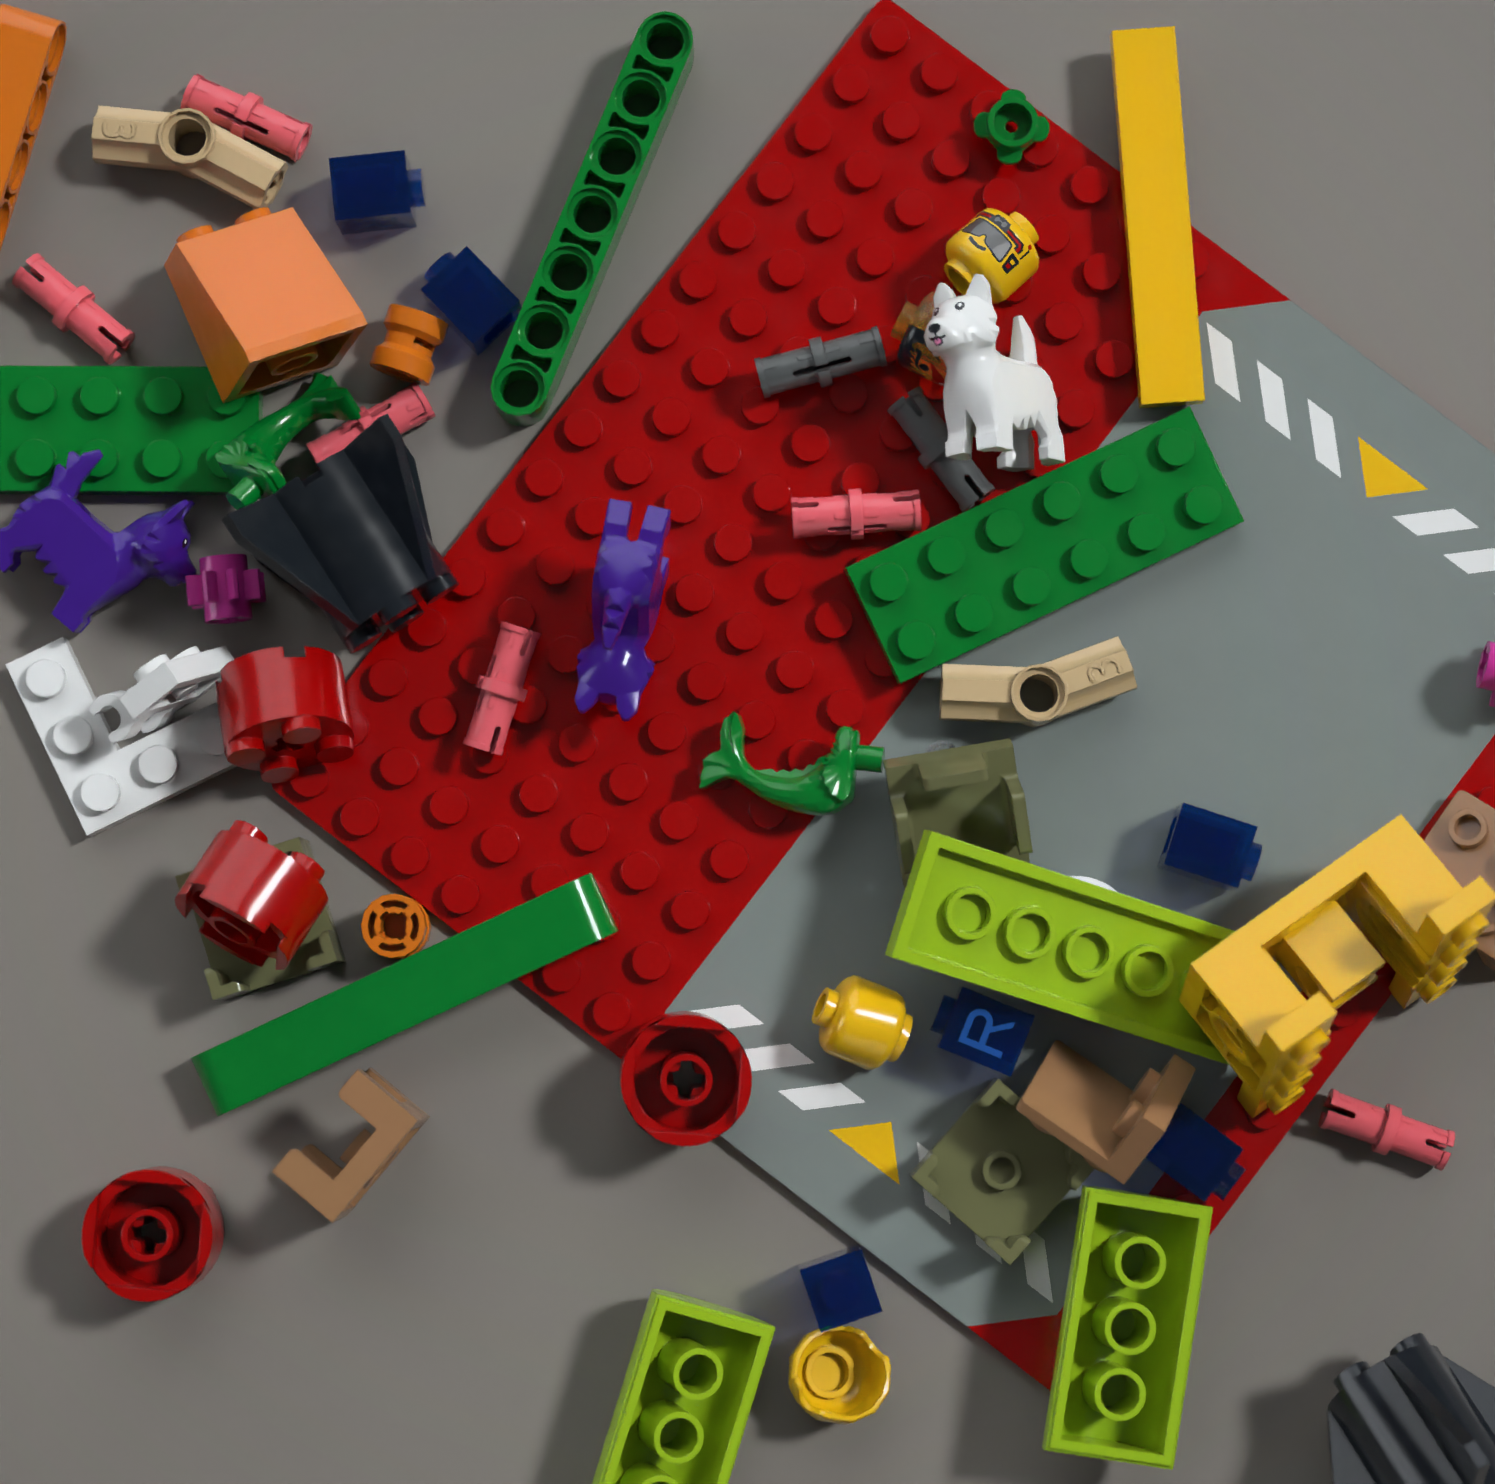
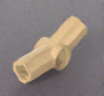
M98 105L97 113L93 118L91 140L92 158L95 163L177 171L182 176L199 179L253 209L268 207L273 203L283 185V179L288 169V164L285 161L213 124L201 111L192 108L177 109L170 113ZM190 132H201L206 135L204 147L198 153L190 156H183L177 153L178 142L184 135Z
M1118 636L1049 662L1029 665L1028 667L942 664L939 691V720L1021 723L1030 727L1044 726L1056 718L1137 689V683L1127 651ZM1037 679L1048 684L1053 691L1054 700L1052 707L1045 712H1034L1025 707L1020 697V689L1023 683L1028 680Z

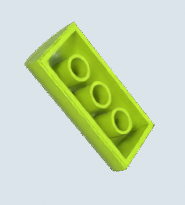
M1082 1185L1042 1448L1044 1450L1173 1470L1213 1207L1149 1194Z
M652 1289L592 1484H728L776 1327L758 1318L715 1303L671 1291Z

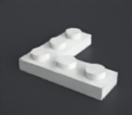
M61 637L5 664L87 836L93 837L236 767V765L230 764L225 757L217 702L120 749L117 742L111 743L108 738L112 731L104 714L92 715L89 710L91 703L96 697L68 639Z

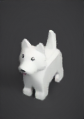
M975 274L966 295L958 297L947 284L939 283L933 297L935 309L931 321L926 326L924 339L929 351L932 352L933 356H940L947 368L943 389L944 413L948 431V439L945 442L946 457L962 461L971 459L974 436L976 438L977 450L982 452H1001L997 457V469L1011 472L1034 469V439L1031 432L1035 430L1038 435V451L1041 465L1050 466L1064 463L1063 435L1058 425V401L1053 389V383L1046 371L1038 365L1035 338L1023 316L1017 315L1013 317L1010 356H1003L995 349L999 327L995 325L997 315L992 305L990 283L984 275Z

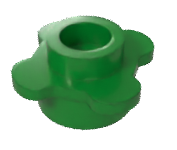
M1016 89L1005 91L1001 96V100L991 108L990 112H981L976 116L973 125L975 134L979 138L987 139L997 150V159L1005 165L1019 163L1022 159L1023 151L1034 142L1040 143L1046 140L1050 130L1048 120L1043 116H1038L1035 108L1026 100L1025 94ZM1008 122H1014L1018 129L1010 133L1006 130L1005 125Z

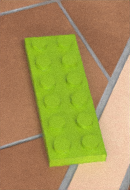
M923 831L885 951L886 956L1229 1065L1181 1004L1179 998L1190 964L1236 931L933 831Z

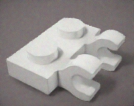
M193 646L171 660L166 654H162L144 664L134 673L133 676L138 682L127 691H114L97 697L91 703L89 710L92 715L106 712L112 707L119 712L121 718L120 725L108 735L111 743L129 739L138 734L140 730L142 733H148L164 728L171 722L174 714L185 704L195 702L213 688L215 680L220 682V670L227 663L234 660L226 646L202 652L197 646Z

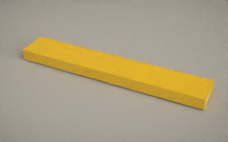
M1175 26L1112 30L1110 34L1139 408L1203 404L1205 393Z

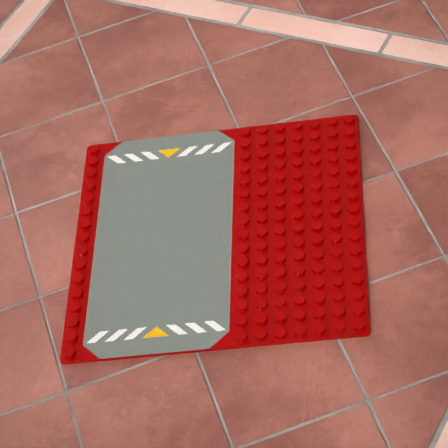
M880 0L444 556V561L459 582V585L431 604L427 605L424 599L419 602L424 614L408 626L395 633H392L388 628L345 683L354 733V754L349 759L341 762H322L313 766L299 768V775L295 779L271 784L276 793L457 933H461L592 872L618 931L517 979L620 1059H622L630 1039L641 1026L663 1014L691 1011L705 1014L721 1022L734 1034L746 1052L751 1066L752 1088L745 1111L720 1136L1050 1391L1082 1185L1149 1194L1213 1207L1210 1236L1392 993L1388 987L1396 972L1346 912L1384 959L1385 964L1374 972L1378 976L1375 982L1335 1010L1337 1014L1329 1028L1331 1031L1330 1035H1328L1330 1042L1318 1052L1322 1058L1310 1069L1313 1076L1302 1086L1305 1090L1304 1094L1276 1115L1268 1107L1252 1119L1237 1100L1243 1081L1230 1065L886 956L885 951L905 888L901 878L884 767L882 773L857 770L856 792L852 803L835 814L818 816L796 813L776 806L762 799L733 779H726L707 789H700L703 759L721 749L720 731L724 718L732 714L733 711L742 717L745 727L744 746L747 762L755 770L773 769L775 772L783 769L789 772L793 769L804 770L809 764L815 765L819 757L831 753L830 748H833V743L836 741L834 738L835 734L843 726L851 727L854 731L858 730L860 732V745L885 747V759L1010 738L1014 747L1018 779L1026 800L1033 853H1029L1030 864L1067 876H1083L1097 879L1121 894L1237 931L1400 814L1403 815L1424 841L1455 794L1460 790L1468 792L1495 809V707L1488 705L1492 691L1476 687L1477 671L1483 649L1488 641L1495 642V453L1193 226H1191L1205 401L1203 404L1139 408L1120 171L1036 108L1037 115L1045 117L1049 122L1050 130L1048 137L1043 142H1034L1025 149L1019 163L1015 165L1002 164L997 159V150L987 139L979 138L975 134L973 125L979 113L990 112L991 108L1001 100L1002 94L1010 89L892 0ZM1008 122L1005 125L1006 130L1010 133L1018 129L1014 122ZM987 208L1000 210L1008 216L1014 211L1020 213L1032 224L1039 236V240L1034 244L1039 256V266L1036 273L1006 300L992 304L997 315L995 325L999 327L995 349L1003 356H1010L1013 317L1022 315L1035 338L1038 365L1046 371L1053 383V389L1058 401V425L1063 435L1065 462L1050 466L1041 465L1038 451V435L1035 430H1032L1031 433L1034 439V469L1020 472L997 469V457L1001 452H982L977 450L976 438L973 436L971 459L988 482L992 483L995 487V490L981 502L976 501L974 507L1190 406L1244 519V522L943 663L1028 667L1029 665L1049 662L1118 636L1132 664L1137 689L1056 718L1048 724L1038 727H1030L1021 723L939 720L941 665L898 685L844 572L846 567L962 513L958 503L933 469L930 467L925 470L917 460L921 453L887 410L902 396L905 399L908 398V392L920 386L924 391L923 394L946 423L943 403L944 386L931 382L932 373L928 377L916 367H910V371L903 368L898 363L897 350L909 324L923 331L926 330V326L931 321L935 309L933 297L939 283L947 284L957 297L962 296L950 282L944 271V265L948 262L946 243L979 212ZM874 326L878 327L888 366H878L833 378L832 386L821 388L818 382L770 395L769 398L764 399L754 361L755 358L760 357L761 359L809 346L808 339L821 336L822 342L866 331ZM919 342L912 344L914 352L911 350L910 352L914 358H916V348H918L922 352L919 362L926 364L930 368L931 362L938 372L946 375L947 368L940 356H938L940 359L938 361L924 344ZM918 372L919 374H922V375L925 376L926 378H923V377L919 376V375L916 374V373ZM861 488L862 494L919 490L921 531L864 534V539L851 540L850 535L793 538L791 497L817 498L848 495V489ZM609 499L632 502V514L627 536L631 541H636L639 538L648 505L671 510L670 530L668 536L665 537L662 557L669 558V574L663 590L655 628L644 648L647 657L655 663V670L641 695L638 712L629 721H622L616 705L597 702L586 713H580L574 701L578 686L577 655L580 653V649L589 646L595 639L592 619V584ZM503 621L538 632L541 636L537 641L523 685V689L528 690L525 701H518L503 747L504 751L502 756L463 744V740L467 735L481 688L476 687L479 675H486L501 629L500 625ZM1034 679L1028 680L1021 685V701L1029 710L1045 712L1052 707L1054 700L1053 691L1048 684ZM1217 815L1222 817L1216 819L1210 816ZM1232 820L1237 821L1238 824L1235 825L1228 822H1232ZM1280 963L1279 967L1307 1001L1309 999L1308 996ZM852 975L861 976L897 991L905 1000L906 1013L913 1017L911 1033L900 1057L895 1062L886 1060L882 1066L872 1070H866L827 1054L819 1044L820 1026L812 1023L813 1010L821 992L826 987L835 990L843 979ZM976 1009L988 1011L993 1019L992 1027L1015 1022L1013 1028L989 1033L985 1043L986 1046L1003 1052L1001 1058L958 1041L966 1020L972 1011ZM978 1015L974 1018L967 1038L977 1042L980 1041L987 1022L984 1016ZM1055 1040L1063 1042L1132 1091L1150 1067L1160 1073L1174 1054H1177L1193 1065L1196 1070L1166 1131L1126 1183L1122 1184L1108 1173L1095 1169L1076 1191L1071 1189L1029 1236L1032 1241L1011 1265L909 1175L993 1078L999 1079L1021 1098ZM681 1061L679 1071L668 1072L667 1081L674 1082L677 1086L678 1094L681 1095L689 1094L690 1085L701 1083L703 1074H698L693 1070L691 1061Z

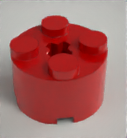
M283 646L265 648L242 655L227 663L220 670L222 682L219 683L215 680V690L224 753L230 764L248 770L260 771L261 779L264 782L282 783L295 779L299 775V768L313 766L322 762H341L349 759L354 754V733L343 666L340 658L328 650L304 646L306 657H285Z
M235 820L229 830H222L216 834L174 901L178 911L185 919L193 909L205 920L199 932L220 948L248 963L260 967L264 965L268 957L276 959L275 970H284L327 905L328 896L320 884L325 871L315 860L300 852H292L288 856L281 850L268 844L267 836L257 827L246 821Z
M671 1012L658 1016L642 1025L627 1044L620 1064V1088L630 1115L648 1134L659 1141L671 1145L696 1146L708 1143L722 1135L745 1111L751 1095V1066L741 1043L721 1022L698 1012ZM681 1061H691L693 1070L698 1074H703L702 1082L691 1084L689 1094H678L676 1084L672 1081H667L668 1072L679 1071Z
M156 1166L129 1172L109 1183L89 1205L82 1225L81 1240L83 1253L90 1268H93L97 1276L106 1284L105 1286L116 1295L140 1302L167 1299L203 1280L215 1265L224 1241L222 1211L212 1188L184 1170L167 1166ZM157 1218L158 1227L166 1230L167 1238L165 1241L157 1243L155 1249H153L152 1238L142 1236L141 1228L143 1225L152 1223Z

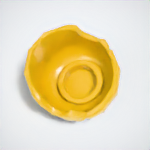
M826 1324L804 1335L789 1356L788 1383L790 1391L803 1410L816 1420L842 1425L854 1423L875 1413L890 1391L891 1364L889 1357L875 1346L866 1332L852 1326L844 1327L840 1324Z

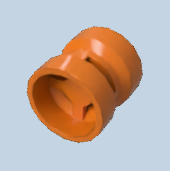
M390 304L383 322L387 329L383 343L375 346L369 365L375 370L409 383L416 381L418 385L429 386L435 370L431 359L435 348L444 343L449 324L424 311L404 305Z
M394 893L382 895L370 903L364 911L361 929L368 947L378 955L403 959L420 952L429 941L431 922L430 916L419 902L413 898Z

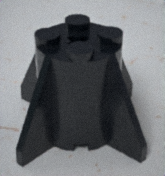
M388 414L376 419L343 450L317 463L320 470L311 474L303 481L297 476L276 493L235 510L222 519V522L236 543L251 553L259 563L323 611L350 654L359 651L382 635L380 627L383 625H387L390 631L395 633L421 617L424 611L419 602L423 599L427 605L431 604L459 585V582L433 544L415 459L403 442L402 435Z
M1417 1333L1403 1339L1390 1351L1391 1356L1370 1367L1366 1361L1355 1363L1339 1373L1334 1379L1333 1383L1339 1393L1332 1399L1327 1408L1332 1484H1495V1387L1443 1356L1437 1346L1429 1344L1424 1334Z

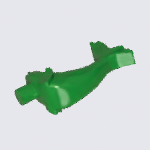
M315 372L309 388L300 398L257 421L236 436L228 445H224L222 450L215 454L216 461L233 485V488L226 494V498L232 507L238 510L256 502L258 499L261 500L276 493L287 484L283 474L275 465L276 461L291 439L310 423L321 419H360L359 412L361 410L348 389L339 387L332 375L327 377Z
M733 711L732 714L724 718L720 731L721 749L703 759V770L699 788L707 789L720 781L733 779L762 799L786 810L808 815H832L842 810L848 804H851L854 800L857 770L882 773L885 747L860 745V732L858 730L854 731L851 727L843 726L835 734L834 738L836 741L833 743V748H830L831 753L819 757L815 765L809 764L804 770L793 769L790 772L784 769L775 772L773 769L755 770L745 757V727L742 717Z

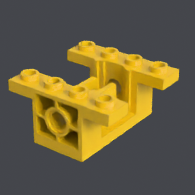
M1400 814L1192 962L1179 1001L1243 1081L1237 1100L1252 1119L1268 1107L1276 1115L1304 1094L1305 1090L1302 1086L1313 1076L1310 1069L1322 1058L1318 1052L1330 1042L1328 1035H1330L1331 1031L1329 1028L1337 1014L1335 1010L1375 982L1378 976L1374 972L1385 964L1384 959L1346 912L1396 972L1388 988L1398 1003L1405 1009L1420 997L1426 1004L1433 1002L1457 982L1454 976L1467 965L1468 961L1465 957L1479 945L1476 938L1490 926L1486 916L1495 903V892L1481 875L1462 888L1403 815ZM1277 961H1280L1309 999L1307 1001L1277 965Z

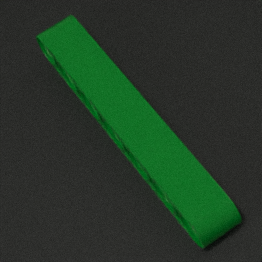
M667 11L654 13L646 18L638 28L492 377L490 388L495 406L502 418L512 425L522 427L534 425L542 420L549 411L692 69L694 61L692 30L686 20L676 13ZM661 37H672L683 46L679 54L670 59L655 57L650 53L649 47L655 40ZM636 94H649L656 98L659 106L649 116H633L625 109V104L629 98ZM612 151H626L635 159L632 168L624 174H609L601 167V161L605 155ZM588 208H602L610 214L611 220L609 224L600 232H585L576 224L580 214ZM565 265H577L585 270L587 273L586 280L576 290H561L552 282L556 271ZM543 322L555 323L563 330L562 338L552 348H536L528 341L529 333L533 327ZM516 380H530L538 386V395L534 402L528 406L521 408L513 407L504 400L506 389Z
M591 872L192 1057L191 1060L218 1117L617 932L618 929Z

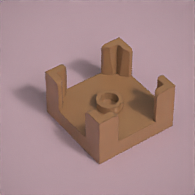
M372 1067L368 1068L366 1072L357 1069L339 1091L340 1099L376 1128L373 1134L364 1129L344 1151L340 1159L346 1166L342 1169L315 1145L308 1144L301 1151L291 1149L272 1171L332 1223L347 1216L430 1117Z

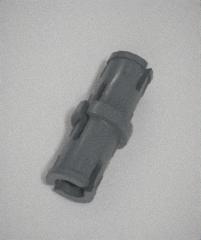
M877 326L871 327V329L825 342H822L821 336L808 339L809 346L761 359L760 357L754 359L764 399L769 398L770 395L818 382L821 388L832 386L833 378L878 366H888Z
M920 386L908 392V398L905 399L902 396L887 411L896 419L921 453L917 460L925 470L930 467L933 469L958 503L959 509L963 513L974 507L976 501L981 502L995 490V487L992 483L988 482L972 459L962 461L946 457L947 425L923 394L922 388Z

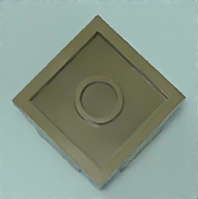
M1010 738L883 760L904 888L907 885L924 830L933 831L1030 863L1029 853H1033L1026 800L1018 779L1014 747Z

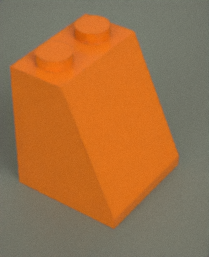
M268 207L258 208L238 217L234 222L235 225L214 231L211 225L191 229L176 239L177 243L164 264L223 403L337 366L367 326L363 312L293 207L271 213Z

